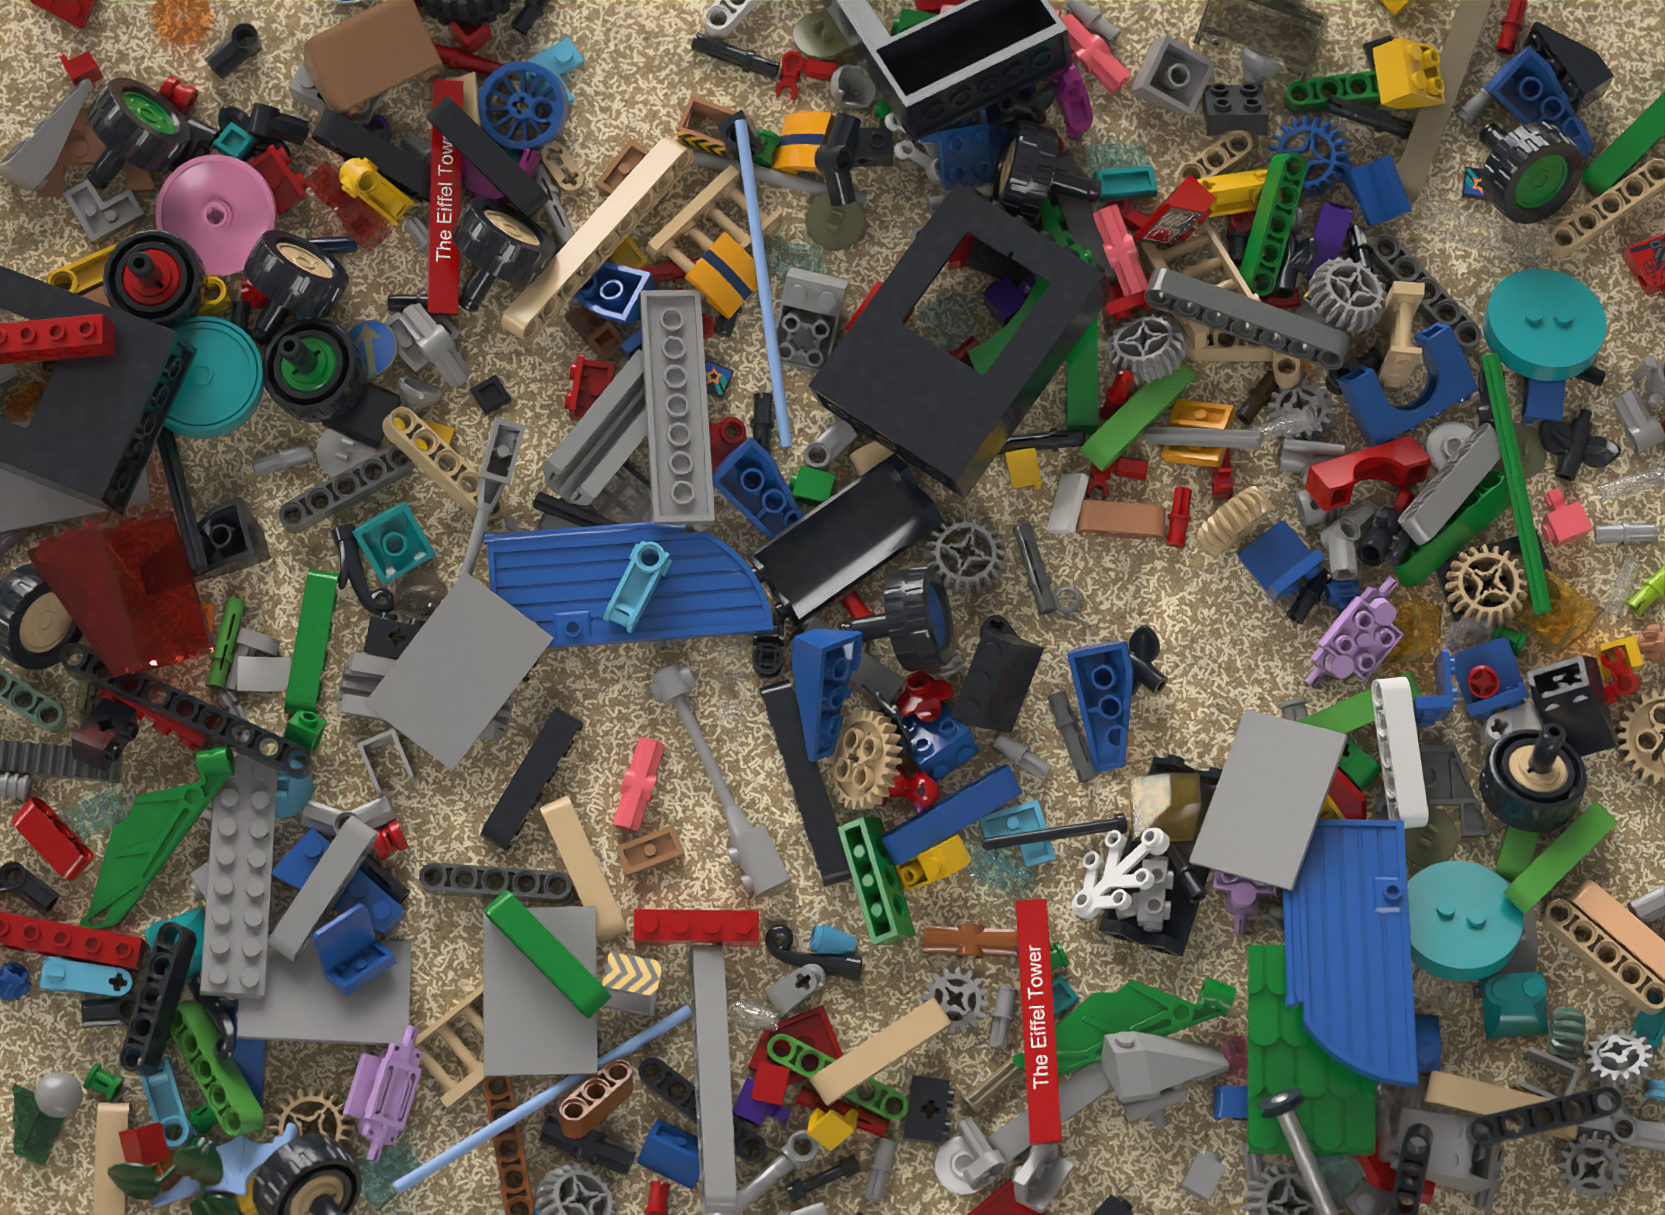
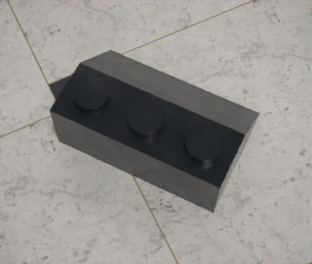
M987 625L982 633L951 717L978 728L1012 732L1044 647Z

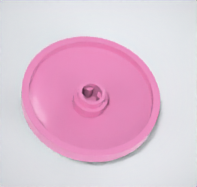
M205 155L183 163L166 179L157 198L155 219L157 231L164 230L171 234H176L194 248L205 266L207 275L223 276L244 270L245 262L261 234L268 230H276L277 208L275 198L268 183L252 166L231 156Z

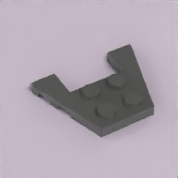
M1456 745L1419 746L1427 806H1458L1461 838L1489 837V826L1486 824L1481 813V806L1478 799L1475 798L1469 783L1470 779ZM1384 781L1373 820H1389Z

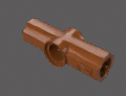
M959 924L957 927L924 926L923 954L956 955L958 958H963L964 955L975 956V959H981L984 956L1017 957V929L985 928V926L979 924Z

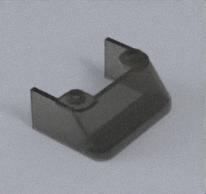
M1208 0L1193 44L1199 45L1202 38L1204 42L1215 46L1227 42L1228 39L1283 58V64L1287 66L1286 70L1295 75H1302L1300 82L1306 83L1326 31L1329 18L1318 11L1287 0Z

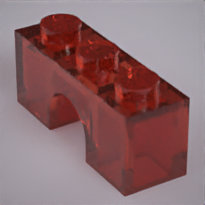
M325 161L304 181L322 203L328 205L343 221L342 226L361 248L371 252L392 231L366 202L358 196L354 199L341 189L343 184L339 179L340 169L336 165Z

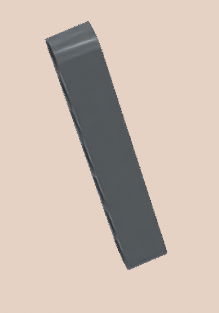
M1157 268L1152 272L1144 294L1145 301L1154 308L1329 370H1337L1343 366L1350 344L1349 336L1341 330L1167 268Z

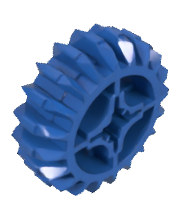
M1307 116L1303 117L1302 126H1300L1296 119H1292L1293 130H1290L1286 125L1281 126L1282 131L1286 135L1281 137L1275 134L1273 138L1279 141L1280 144L1278 147L1270 145L1269 150L1277 152V154L1308 153L1312 149L1311 154L1322 159L1321 161H1308L1300 197L1304 192V188H1306L1308 197L1314 196V188H1317L1320 195L1325 194L1323 186L1325 183L1328 187L1334 189L1336 185L1331 178L1334 176L1337 179H1343V175L1336 172L1338 167L1348 168V164L1340 162V157H1348L1349 152L1339 151V148L1345 146L1347 142L1344 139L1335 140L1341 134L1340 130L1335 129L1329 133L1332 123L1328 121L1320 128L1321 118L1315 117L1313 124L1310 125V119ZM1309 133V137L1306 138L1302 147H1288L1297 136ZM1319 134L1329 143L1331 158L1319 153V142L1317 141ZM1274 156L1268 157V162H1270ZM1316 166H1329L1321 177L1307 181L1308 176L1311 175L1312 170Z

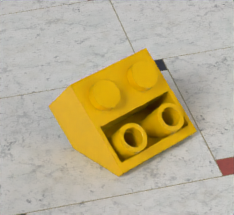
M1399 37L1373 48L1381 105L1400 110L1442 105L1445 103V86L1441 78L1440 56L1436 47Z

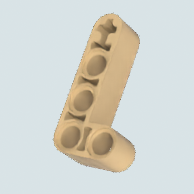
M1213 328L1209 329V333L1206 334V347L1196 351L1186 337V355L1192 361H1273L1274 379L1278 386L1290 389L1297 386L1301 380L1302 360L1261 345L1253 346L1247 340ZM1210 340H1213L1214 346H1211ZM1224 340H1232L1234 342L1230 346H1222L1220 344ZM1285 367H1291L1294 369V371L1289 374H1284L1280 372V370Z

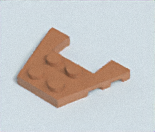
M90 107L80 108L57 162L48 173L51 177L50 180L40 190H37L38 198L64 196L65 167L94 165L107 148L90 126L88 120V110ZM126 162L127 190L130 189L132 193L155 192V186L149 171Z

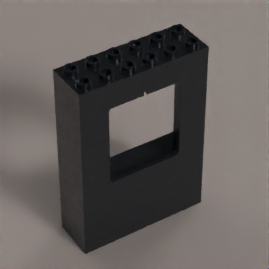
M821 0L912 143L998 102L1004 93L1015 94L1072 66L1068 29L1048 0H967L893 37L889 35L867 0Z
M956 182L808 386L821 407L843 421L845 420L855 429L965 499L1108 302L1112 292L1105 275V270L1094 261L1085 262L1080 259V254L1070 246L1066 245L1064 248L1055 243L1054 237L1043 230L1038 233L1030 228L1031 224L1023 217L1016 215L1014 218L1006 213V208L995 200L988 202L982 198V194L973 186L967 185L964 187ZM969 234L1006 257L1013 253L1011 259L1049 283V287L985 374L978 373L903 325L907 316L963 239Z
M0 265L1 309L30 320L103 314L115 324V354L59 359L28 427H22L0 418V469L123 516L197 353V349L174 330Z

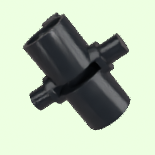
M1386 507L1376 512L1375 519L1356 551L1357 557L1361 562L1368 566H1379L1385 562V557L1391 551L1387 560L1391 566L1399 565L1413 539L1405 530L1401 531L1403 527L1398 522V519L1402 514L1398 510Z

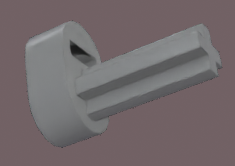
M241 628L236 640L239 648L225 688L242 693V691L237 690L238 656L255 657L258 651L276 657L281 641L249 629Z
M969 1117L966 1120H960L958 1122L960 1125L957 1126V1129L977 1159L965 1169L963 1176L972 1190H978L999 1177L1006 1170L1007 1163L998 1150L991 1148L974 1119Z

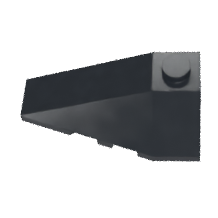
M237 497L212 507L205 513L206 516L197 523L208 564L206 571L200 574L190 571L182 537L172 545L168 544L141 567L149 596L243 570L271 559L264 531L242 497ZM153 573L155 575L157 585L152 580Z

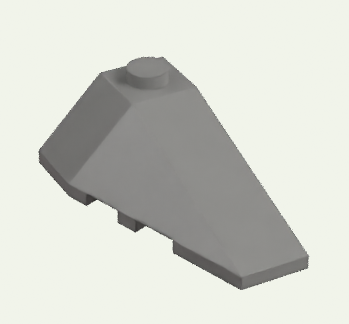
M89 79L80 81L53 108L54 114L52 116H46L34 126L32 131L34 135L31 138L28 136L23 141L20 140L0 161L1 175L25 191H30L34 188L40 190L50 180L51 177L48 173L57 162L92 84Z
M1119 1032L1104 1035L1101 1067L1121 1103L1159 1097L1160 1092L1164 1089L1171 1087L1177 1090L1183 1088L1184 1082L1188 1080L1201 1081L1229 1070L1230 1065L1217 1046L1140 1032Z

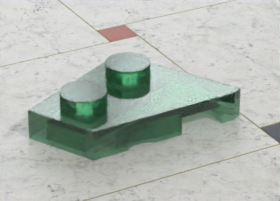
M14 1084L12 1087V1094L14 1095L13 1126L15 1128L13 1153L45 1166L68 1116L63 1118L49 1117L40 1111L34 1099L35 1092Z

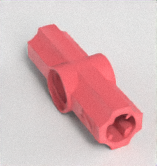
M1071 13L1063 16L1061 20L1068 29L1070 51L1075 62L1079 61L1086 68L1084 71L1086 73L1091 72L1111 94L1120 90L1131 78V74L1111 55L1109 46L1097 34L1092 35Z
M1117 204L1093 213L1097 229L1104 242L1102 244L1111 269H1114L1124 297L1146 290L1148 282L1138 261L1140 259L1131 234H1128Z
M639 738L631 767L627 768L620 791L622 796L613 821L614 827L631 833L639 832L647 803L652 800L651 794L653 787L657 783L658 776L656 774L665 744L651 738Z

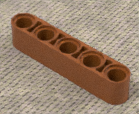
M486 1077L484 1092L491 1124L496 1121V1116L499 1112H511L517 1108L514 1087L509 1077ZM494 1081H505L507 1083L506 1092L502 1095L492 1094L490 1087ZM517 1122L492 1137L506 1215H512V1209L515 1205L525 1204L529 1208L528 1215H534L535 1208L520 1122ZM506 1142H514L518 1145V1151L512 1157H505L501 1154V1148ZM512 1173H520L523 1176L522 1185L516 1189H512L506 1184L507 1177Z

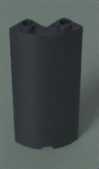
M893 453L746 557L759 582L763 583L775 600L776 604L773 606L783 620L789 618L797 627L941 525V522L944 523V520L935 502L918 486L909 466Z
M1168 754L1167 758L1154 757L1120 863L1142 843L1141 837L1145 830L1159 828L1169 836L1170 844L1167 849L1173 845L1179 847L1189 865L1196 867V874L1205 888L1210 869L1191 864L1189 860L1222 770L1210 767L1209 771L1195 770L1184 764L1185 759L1172 754ZM1147 854L1143 859L1150 860L1152 854ZM1143 859L1126 875L1134 874L1138 869H1141ZM1168 863V870L1173 871L1170 864ZM1173 878V888L1166 889L1165 900L1171 901L1170 920L1164 919L1162 932L1144 931V926H1138L1136 915L1118 921L1115 908L1105 909L1099 931L1133 944L1134 942L1147 946V949L1183 957L1200 902L1190 903L1181 885L1176 883ZM1112 888L1110 896L1116 890L1122 889L1132 898V893H1140V888Z

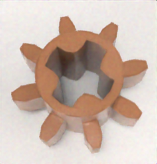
M1662 624L1647 625V631H1642L1637 639L1640 654L1645 655V659H1651V662H1665V627H1662Z

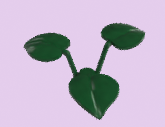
M196 1137L191 1141L190 1146L177 1150L173 1156V1165L161 1177H156V1173L151 1167L140 1163L117 1164L110 1166L107 1170L109 1177L121 1191L139 1200L155 1198L160 1191L158 1185L163 1184L178 1170L181 1174L190 1176L191 1180L196 1179L200 1183V1199L193 1200L190 1204L192 1215H242L238 1206L229 1198L221 1195H210L208 1197L206 1195V1186L219 1184L224 1176L223 1163L213 1140Z

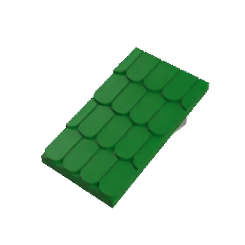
M1248 945L1247 1154L1293 1155L1278 1118L1261 1117L1264 1110L1258 1109V1105L1261 1101L1275 1093L1290 1088H1300L1302 1092L1299 1096L1305 1097V1101L1295 1109V1112L1314 1155L1374 1156L1376 1140L1375 1080L1366 1078L1348 1069L1322 1050L1303 1027L1302 1005H1298L1297 1008L1293 1009L1286 1007L1285 945Z

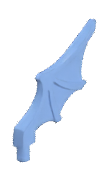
M287 1123L283 1137L275 1136L273 1143L269 1144L257 1143L248 1139L245 1135L235 1136L230 1142L218 1146L217 1149L223 1163L224 1176L219 1184L206 1186L205 1192L247 1195V1186L251 1178L276 1149L296 1138L299 1126ZM184 1175L170 1190L158 1194L151 1205L154 1208H158L184 1198L199 1195L200 1183L196 1179L191 1180L190 1176Z

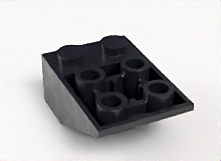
M1538 21L1533 23L1524 42V49L1530 46L1549 63L1558 81L1564 77L1561 87L1566 92L1575 113L1604 96L1614 75L1599 54Z
M1580 655L1527 671L1533 701L1543 724L1556 723L1562 726L1566 731L1565 741L1575 749L1580 757L1618 747L1596 657Z

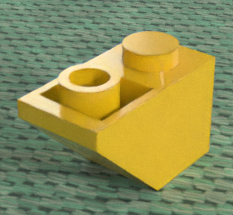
M955 834L914 858L896 865V869L906 891H910L953 875L970 863L971 859L959 834Z

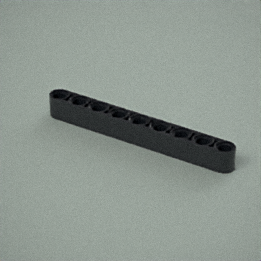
M68 643L60 651V662L66 672L77 679L222 746L229 745L233 751L294 779H304L312 772V758L308 750L303 746L82 644ZM72 655H83V659L78 665L72 666L68 664V660ZM105 666L111 668L110 674L107 677H96V672L99 668ZM131 679L139 681L135 690L125 691L123 689L126 681ZM157 692L166 694L164 702L160 704H153L151 702L152 696ZM192 705L194 711L190 716L182 717L179 715L181 707ZM212 718H220L222 720L221 726L216 730L206 728L207 722ZM244 730L250 733L247 741L243 743L234 741L235 735L239 731ZM273 743L278 746L277 752L271 756L262 753L264 746ZM297 756L304 757L306 763L303 767L295 769L290 766L293 758Z

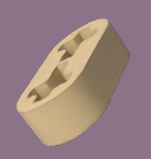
M551 142L543 147L541 155H543L542 163L560 190L566 194H576L581 191L584 186V175L566 147L558 142ZM553 150L555 153L561 152L559 155L562 163L561 166H558L553 159L548 161L550 151ZM567 170L571 177L578 176L576 178V185L564 184L566 178L563 171Z

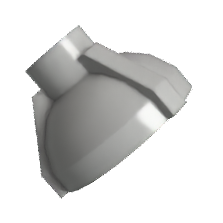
M1245 45L1240 52L1242 71L1245 73L1243 79L1249 83L1260 85L1261 81L1267 77L1274 76L1283 66L1279 61Z
M400 377L398 380L397 388L401 404L412 410L418 417H420L424 408L433 406L440 399L441 391L436 386L408 377Z

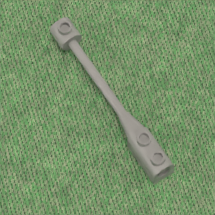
M498 417L493 420L477 477L479 478L478 511L459 578L465 571L471 576L473 575L489 514L492 513L504 487L510 485L526 425Z
M674 664L656 672L652 676L654 683L649 685L650 691L656 702L662 700L664 705L675 704L725 809L724 814L731 838L732 848L727 849V852L734 867L741 864L745 875L740 877L745 891L747 894L754 892L758 898L790 884V878L764 823L753 828L742 812V809L735 803L685 699L692 693L691 689L697 687L688 666L680 667L679 664Z

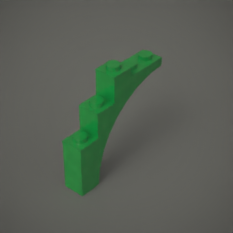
M1047 196L1040 211L1043 231L1054 237L1055 243L1064 248L1067 245L1080 254V259L1085 262H1096L1090 249L1084 251L1080 242H1074L1069 229L1063 231L1060 223L1065 220L1059 205L1053 206ZM1037 276L1034 287L1026 301L1009 323L989 340L967 351L975 371L985 374L1049 287L1048 282Z

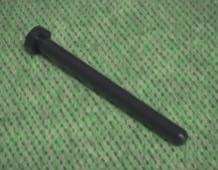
M1123 812L1115 813L1113 819L988 837L981 841V845L985 850H992L1113 830L1126 834L1128 829L1127 819Z

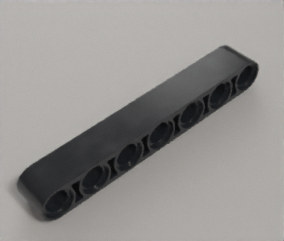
M787 679L759 688L760 694L766 705L765 710L771 727L773 726L775 732V740L785 763L784 767L789 783L792 784L794 790V798L799 813L802 814L803 825L808 841L811 842L813 848L812 853L818 871L820 870L823 886L827 887L852 879L837 828L838 824L817 761L812 762L808 760L800 709L790 680Z

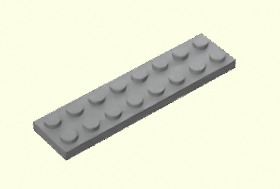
M700 290L640 291L639 305L653 526L713 525L715 522L701 292Z
M234 756V776L228 777L214 796L212 802L200 995L263 999L278 771L248 757Z

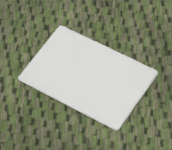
M238 656L237 690L284 692L288 686L291 658Z

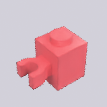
M1559 487L1548 491L1544 499L1552 512L1546 514L1542 520L1541 532L1547 542L1551 541L1554 548L1588 535L1592 526L1580 501L1566 506Z

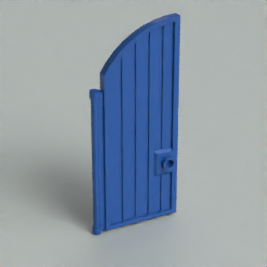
M653 522L507 533H484V544L488 546L490 590L528 619L536 622L540 628L554 638L546 649L774 632L768 599L753 570L730 546L706 531L684 533L683 530H686L687 525L653 526ZM642 541L655 542L665 552L670 554V559L673 561L665 577L661 576L634 631L629 633L626 631V627L611 620L608 622L604 621L603 616L631 561L628 559L636 543L640 544ZM648 554L643 558L642 563L646 566H653L658 562L659 557L655 554Z
M1318 819L1293 891L1283 889L1287 995L1285 996L1286 1007L1293 1009L1297 1008L1298 1005H1302L1304 1029L1323 1051L1343 1066L1366 1078L1381 1083L1416 1088L1418 1084L1404 821Z

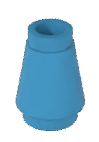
M826 924L821 926L814 925L809 949L816 950V954L853 955L857 937H853Z

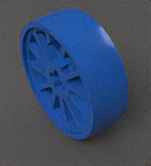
M528 61L508 63L494 71L482 86L478 100L479 117L486 133L499 145L520 152H524L525 148L536 151L553 142L565 127L569 113L567 92L560 79L544 66ZM526 72H533L536 74V77L527 92ZM520 74V92L516 90L509 79L510 75ZM544 77L549 82V87L534 96ZM503 80L513 93L511 97L496 90ZM554 91L556 101L546 98V96ZM497 95L508 101V106L491 107L492 96ZM525 99V103L529 104V109L522 112L520 109H517L518 103H523ZM542 103H549L552 108L551 115L546 119H541L539 116V108L543 105ZM509 111L507 116L494 124L491 116L492 112ZM515 118L507 136H503L499 132V128ZM529 121H531L539 134L533 140H530ZM522 122L523 140L515 142L513 137ZM538 123L543 125L551 124V126L544 133Z

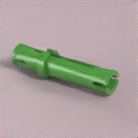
M228 597L226 600L227 603L215 650L211 652L209 658L212 662L205 686L215 690L225 689L229 666L233 665L235 659L232 654L244 606L246 605L244 600L235 597Z

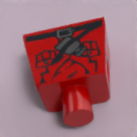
M1664 233L1629 246L1622 254L1624 262L1647 296L1662 291L1665 298Z

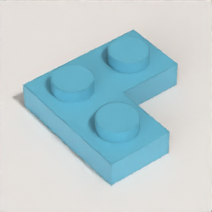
M568 36L527 61L544 66L560 79L567 92L570 105L575 102V98L561 77L584 64V59ZM526 72V81L531 87L536 74ZM544 77L535 95L549 87V82ZM553 91L546 98L556 101L555 92ZM542 103V106L550 116L552 112L551 105L549 103Z
M1038 800L993 812L978 819L984 838L1047 829ZM1051 841L1019 845L1026 869L1056 860Z

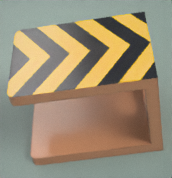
M691 95L677 127V141L710 154L727 158L725 142L690 130L688 126L694 113L722 122L737 112Z

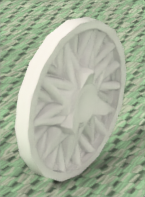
M1456 421L1445 422L1436 426L1429 434L1425 445L1426 453L1431 458V466L1439 471L1473 430L1467 425Z
M962 1136L954 1137L942 1145L935 1159V1172L941 1185L950 1192L960 1195L974 1194L981 1189L972 1190L964 1178L963 1172L977 1159Z

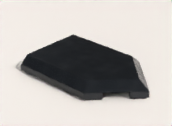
M366 381L363 393L356 404L344 415L334 420L326 421L322 425L377 450L385 435L382 428L383 421L393 410L399 408L401 404L400 396Z

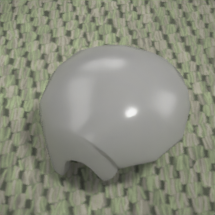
M844 65L839 67L832 75L829 90L834 101L841 108L858 110L866 108L874 102L876 86L870 76H866L861 72L862 67ZM856 88L858 96L853 99L851 97L852 90Z
M53 1072L40 1080L36 1087L34 1099L40 1111L49 1117L63 1118L77 1113L83 1100L82 1086L76 1077L67 1072Z

